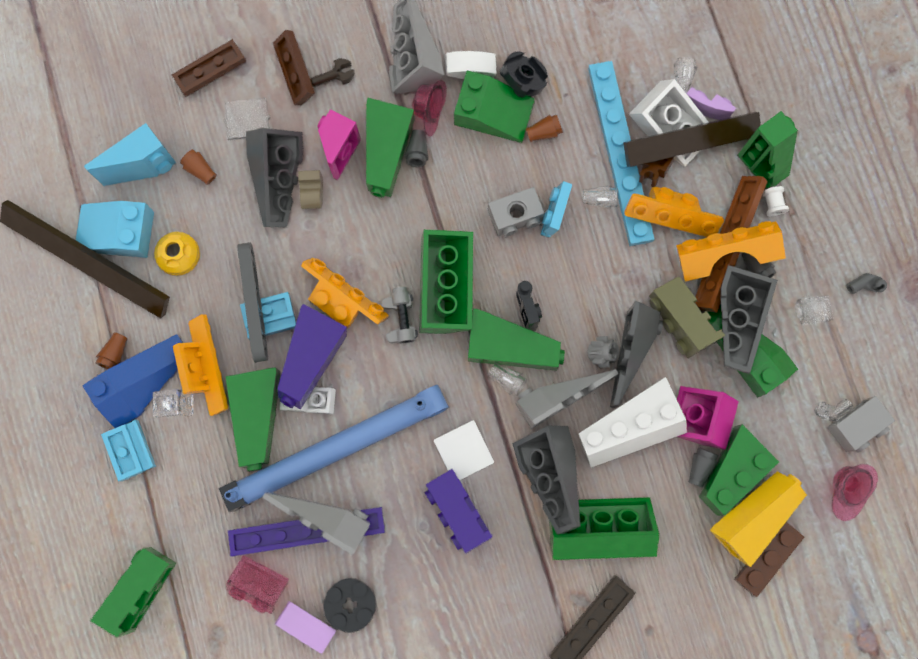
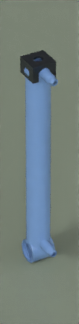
M434 385L400 404L241 480H235L218 489L228 512H236L250 505L251 502L262 498L266 492L279 490L426 418L438 415L447 410L449 406L439 385Z

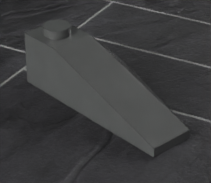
M730 265L727 266L720 289L722 331L725 334L723 337L725 367L750 374L778 281L777 279Z
M548 425L512 443L519 469L522 474L528 476L532 483L530 488L533 493L539 495L543 502V510L556 533L563 534L580 527L576 454L569 427Z

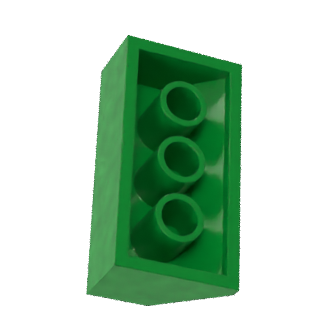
M424 229L421 237L419 333L448 334L471 331L473 232Z
M650 497L579 500L580 527L563 534H557L549 521L553 560L657 557L660 534Z

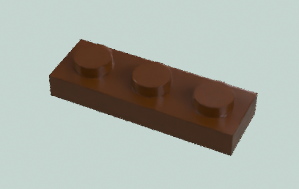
M285 30L273 42V46L294 105H303L315 92L294 32Z
M232 39L171 75L184 96L187 97L242 65L246 60Z
M786 522L751 567L745 565L734 580L754 597H758L804 539V536Z

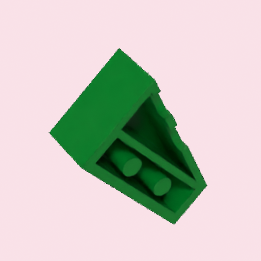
M743 424L733 428L726 450H722L718 464L699 495V498L717 516H725L779 463Z
M152 547L143 548L135 553L131 560L132 564L120 577L116 586L90 620L116 638L135 632L176 565L175 561Z

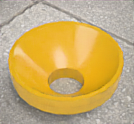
M171 232L161 237L157 242L154 257L157 265L165 273L181 276L189 273L196 267L200 258V249L197 242L190 235L183 232ZM171 244H178L180 246L179 254L174 257L168 256L167 248Z

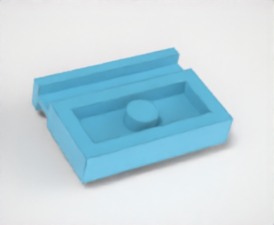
M563 181L557 188L554 187L549 198L550 204L543 217V227L540 235L550 238L551 235L559 230L573 184Z
M289 292L261 299L266 336L295 328L296 320ZM245 303L240 304V308L243 316L244 325L247 331V338L249 339Z
M133 420L131 423L101 434L118 481L122 482L156 467L139 420Z

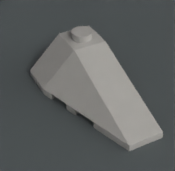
M399 0L394 5L392 32L396 34L395 44L391 46V54H394V63L389 67L391 88L394 94L429 89L444 76L441 56L416 1Z
M612 370L539 387L534 391L528 388L518 395L519 400L516 401V406L530 428L533 429L612 380L619 373L617 370Z

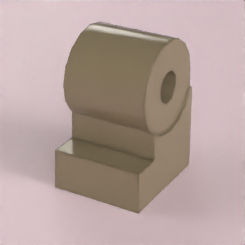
M320 170L298 171L301 209H321L323 204V177Z

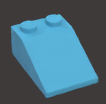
M145 123L84 165V167L103 186L157 177L160 174L167 173L176 162Z
M113 201L81 204L76 241L98 254L148 258L154 211L146 203Z

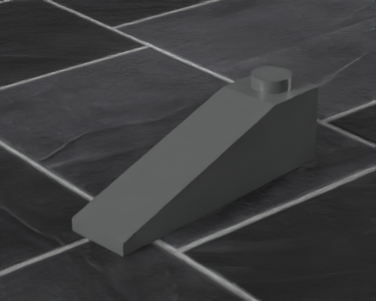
M269 128L246 131L247 159L263 227H287L293 202L291 197L293 186L297 185L298 181L296 176L298 165L302 164L303 133Z
M635 301L626 314L616 369L619 374L615 377L610 403L611 408H616L621 402L656 336L660 335L662 331L663 321L659 320L661 312L641 302Z

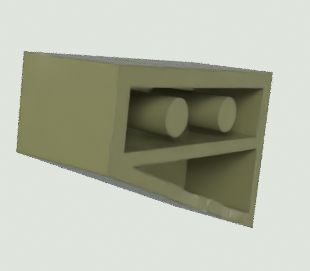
M679 276L653 290L649 295L651 307L661 312L660 315L663 318L664 328L669 334H673L677 341L675 343L677 349L682 355H686L687 358L694 356L725 336L721 329L716 332L708 322L711 316L707 311L701 313L695 303L697 298Z

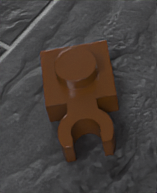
M674 157L642 164L639 182L642 183L644 179L649 178L652 180L651 187H655L658 183V178L666 176L673 164Z

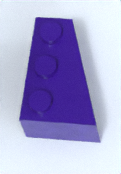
M453 469L426 484L428 490L424 493L431 505L435 503L438 505L441 512L437 515L445 528L450 526L454 535L450 538L457 550L463 549L466 554L493 537Z

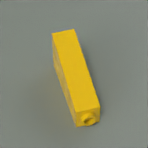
M777 471L710 529L711 533L732 556L751 567L807 496L800 486L802 482L791 474L786 476Z

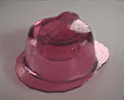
M438 80L434 85H421L412 102L414 114L424 120V130L429 137L433 136L436 132L440 114L446 100L447 87L443 80Z
M859 464L857 466H845L836 472L832 481L834 491L832 510L838 519L850 521L860 513L877 486L878 475L874 467L868 464Z

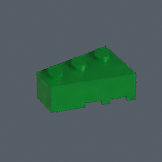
M782 111L758 127L737 155L754 176H763L767 180L765 189L775 187L790 176L798 130L793 120L785 116Z

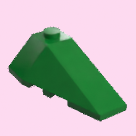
M720 304L717 313L708 312L711 316L708 322L716 332L720 329L722 330ZM762 334L750 374L738 372L758 398L782 384L798 368L784 349ZM723 338L717 341V344L723 351Z

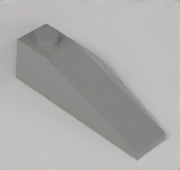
M266 492L262 497L293 517L295 515L300 517L299 521L308 528L322 530V537L352 555L371 523L367 520L368 515L357 508L351 511L342 507L272 492Z

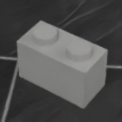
M874 396L863 400L827 428L845 452L856 450L858 453L870 445L868 441L874 436L879 438L890 430L888 426L895 422V420L879 399Z

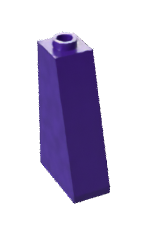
M305 304L300 308L277 388L278 397L282 404L289 408L295 406L300 410L347 337L346 326Z

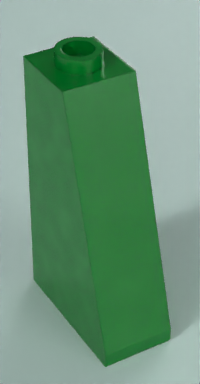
M367 98L366 185L368 191L376 197H392L415 121L414 109Z
M473 308L468 362L557 371L559 364L563 365L565 350L560 349L561 342L480 309Z
M276 367L225 376L238 465L241 468H247V472L263 469L262 465L269 464L278 401L277 388L281 378L280 370Z

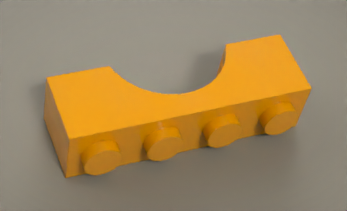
M765 221L759 223L758 226L740 227L729 233H715L707 238L699 240L690 239L676 245L685 282L710 276L712 267L717 260L732 252L748 253L754 256L760 264L786 258L782 231L776 221Z

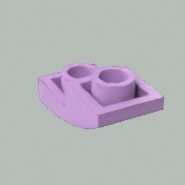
M693 87L686 93L706 117L716 120L730 118L736 110V107L732 105L730 100L718 94L711 101L705 93Z
M288 601L274 623L320 654L324 652L336 630Z

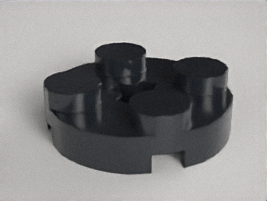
M513 52L504 61L500 69V75L514 89V93L517 96L524 98L526 95H538L547 85L546 78L548 74L546 68L534 56H531L529 59L523 56L524 52Z
M356 578L338 581L327 591L324 600L325 616L336 630L343 632L359 631L374 616L377 605L375 594L366 583ZM346 598H351L352 602H357V606L353 608L352 613H349L348 609L343 607V604L347 602Z

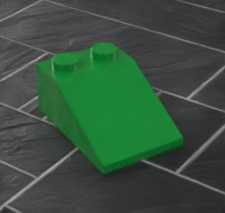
M467 70L454 111V125L523 143L535 98L528 95L521 98L514 93V89L491 76Z

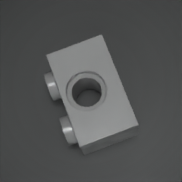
M534 187L488 203V213L497 236L503 234L505 237L511 236L518 232L517 229L523 227L533 228L541 223L540 221H543L544 211ZM513 210H519L522 212L523 216L520 218H514L511 216L510 212Z

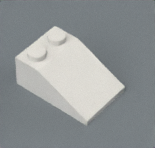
M675 79L660 81L629 113L630 117L647 136L708 123L707 119ZM700 151L674 156V159L685 167Z

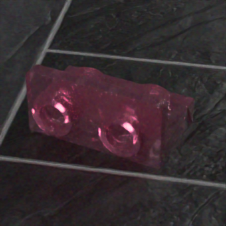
M243 555L227 580V591L235 600H245L251 603V606L256 611L272 614L275 604L287 586L289 579Z

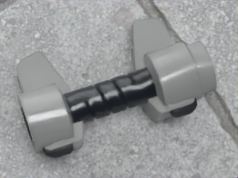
M407 287L392 289V297L383 299L382 307L398 310L400 328L387 333L386 338L391 344L414 342L418 337V331L415 330L414 326L409 325L407 311L412 307L413 296L407 292Z

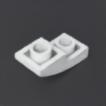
M480 51L446 53V76L464 79L468 70L494 78L497 74L496 56L494 53Z
M315 387L301 410L295 406L289 408L281 402L280 410L334 414L336 389Z

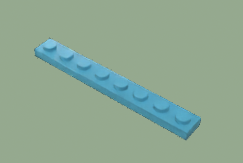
M608 61L591 64L588 67V72L629 246L653 242L655 238L651 223L627 217L624 213L632 194L644 196L642 184L639 182L640 176L637 165L628 167L626 164L623 142L631 141L613 63Z

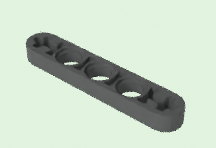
M251 242L237 245L251 353L255 363L268 361V348L254 250Z

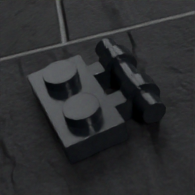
M522 281L518 284L516 298L520 307L519 311L524 327L536 331L540 318H542L539 304H534L532 297H530L533 289L531 283Z

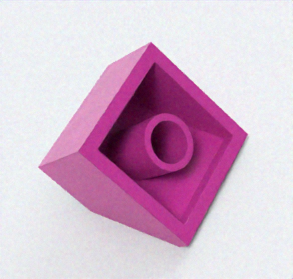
M330 109L326 116L323 115L318 123V132L333 178L338 180L361 139L355 121Z
M680 386L677 402L686 419L687 433L677 437L703 446L726 450L739 401L724 392Z

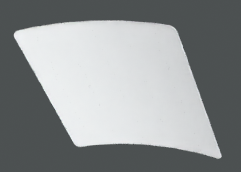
M474 420L434 439V443L447 470L453 469L459 480L494 463Z

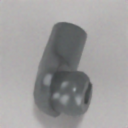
M864 273L846 284V287L851 294H855L861 289L881 293L886 290L887 282L879 276Z

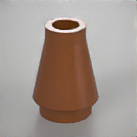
M557 114L554 116L548 115L531 127L526 128L530 142L556 138L558 134L563 133Z
M194 149L188 151L180 161V164L183 165V170L197 177L206 185H209L217 176L202 154Z
M114 332L109 341L96 355L97 360L95 363L107 370L120 364L128 338Z

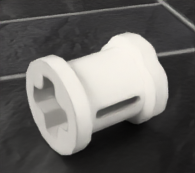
M783 186L768 188L762 194L766 198L768 206L766 213L769 217L782 215L789 211V207L785 205L783 197Z

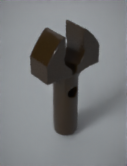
M342 58L334 60L335 66L331 71L310 78L312 86L316 87L334 79L340 80L343 85L350 83L355 75L354 69L345 73L341 72V70L351 67V61Z

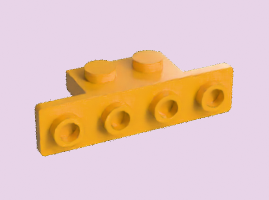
M652 187L649 192L650 197L632 194L624 211L627 217L704 237L718 233L724 223L722 216L701 211L698 198L694 195L674 192L667 187Z
M310 258L301 264L302 268L319 280L308 300L335 321L349 328L359 312L376 324H380L388 318L389 315L381 305L371 302L360 289L350 286L345 282L343 276L333 273L320 259Z
M201 314L188 322L192 342L177 343L173 346L183 394L204 393L209 415L215 416L228 410V404L216 357V349L211 336V328L207 315Z

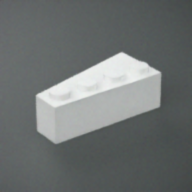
M665 377L580 432L579 437L592 468L687 433L685 416Z

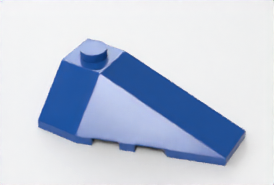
M178 334L102 372L82 385L94 406L114 428L131 423L140 417L149 402L156 398L161 392L159 390L178 371L173 351L175 344L183 343Z

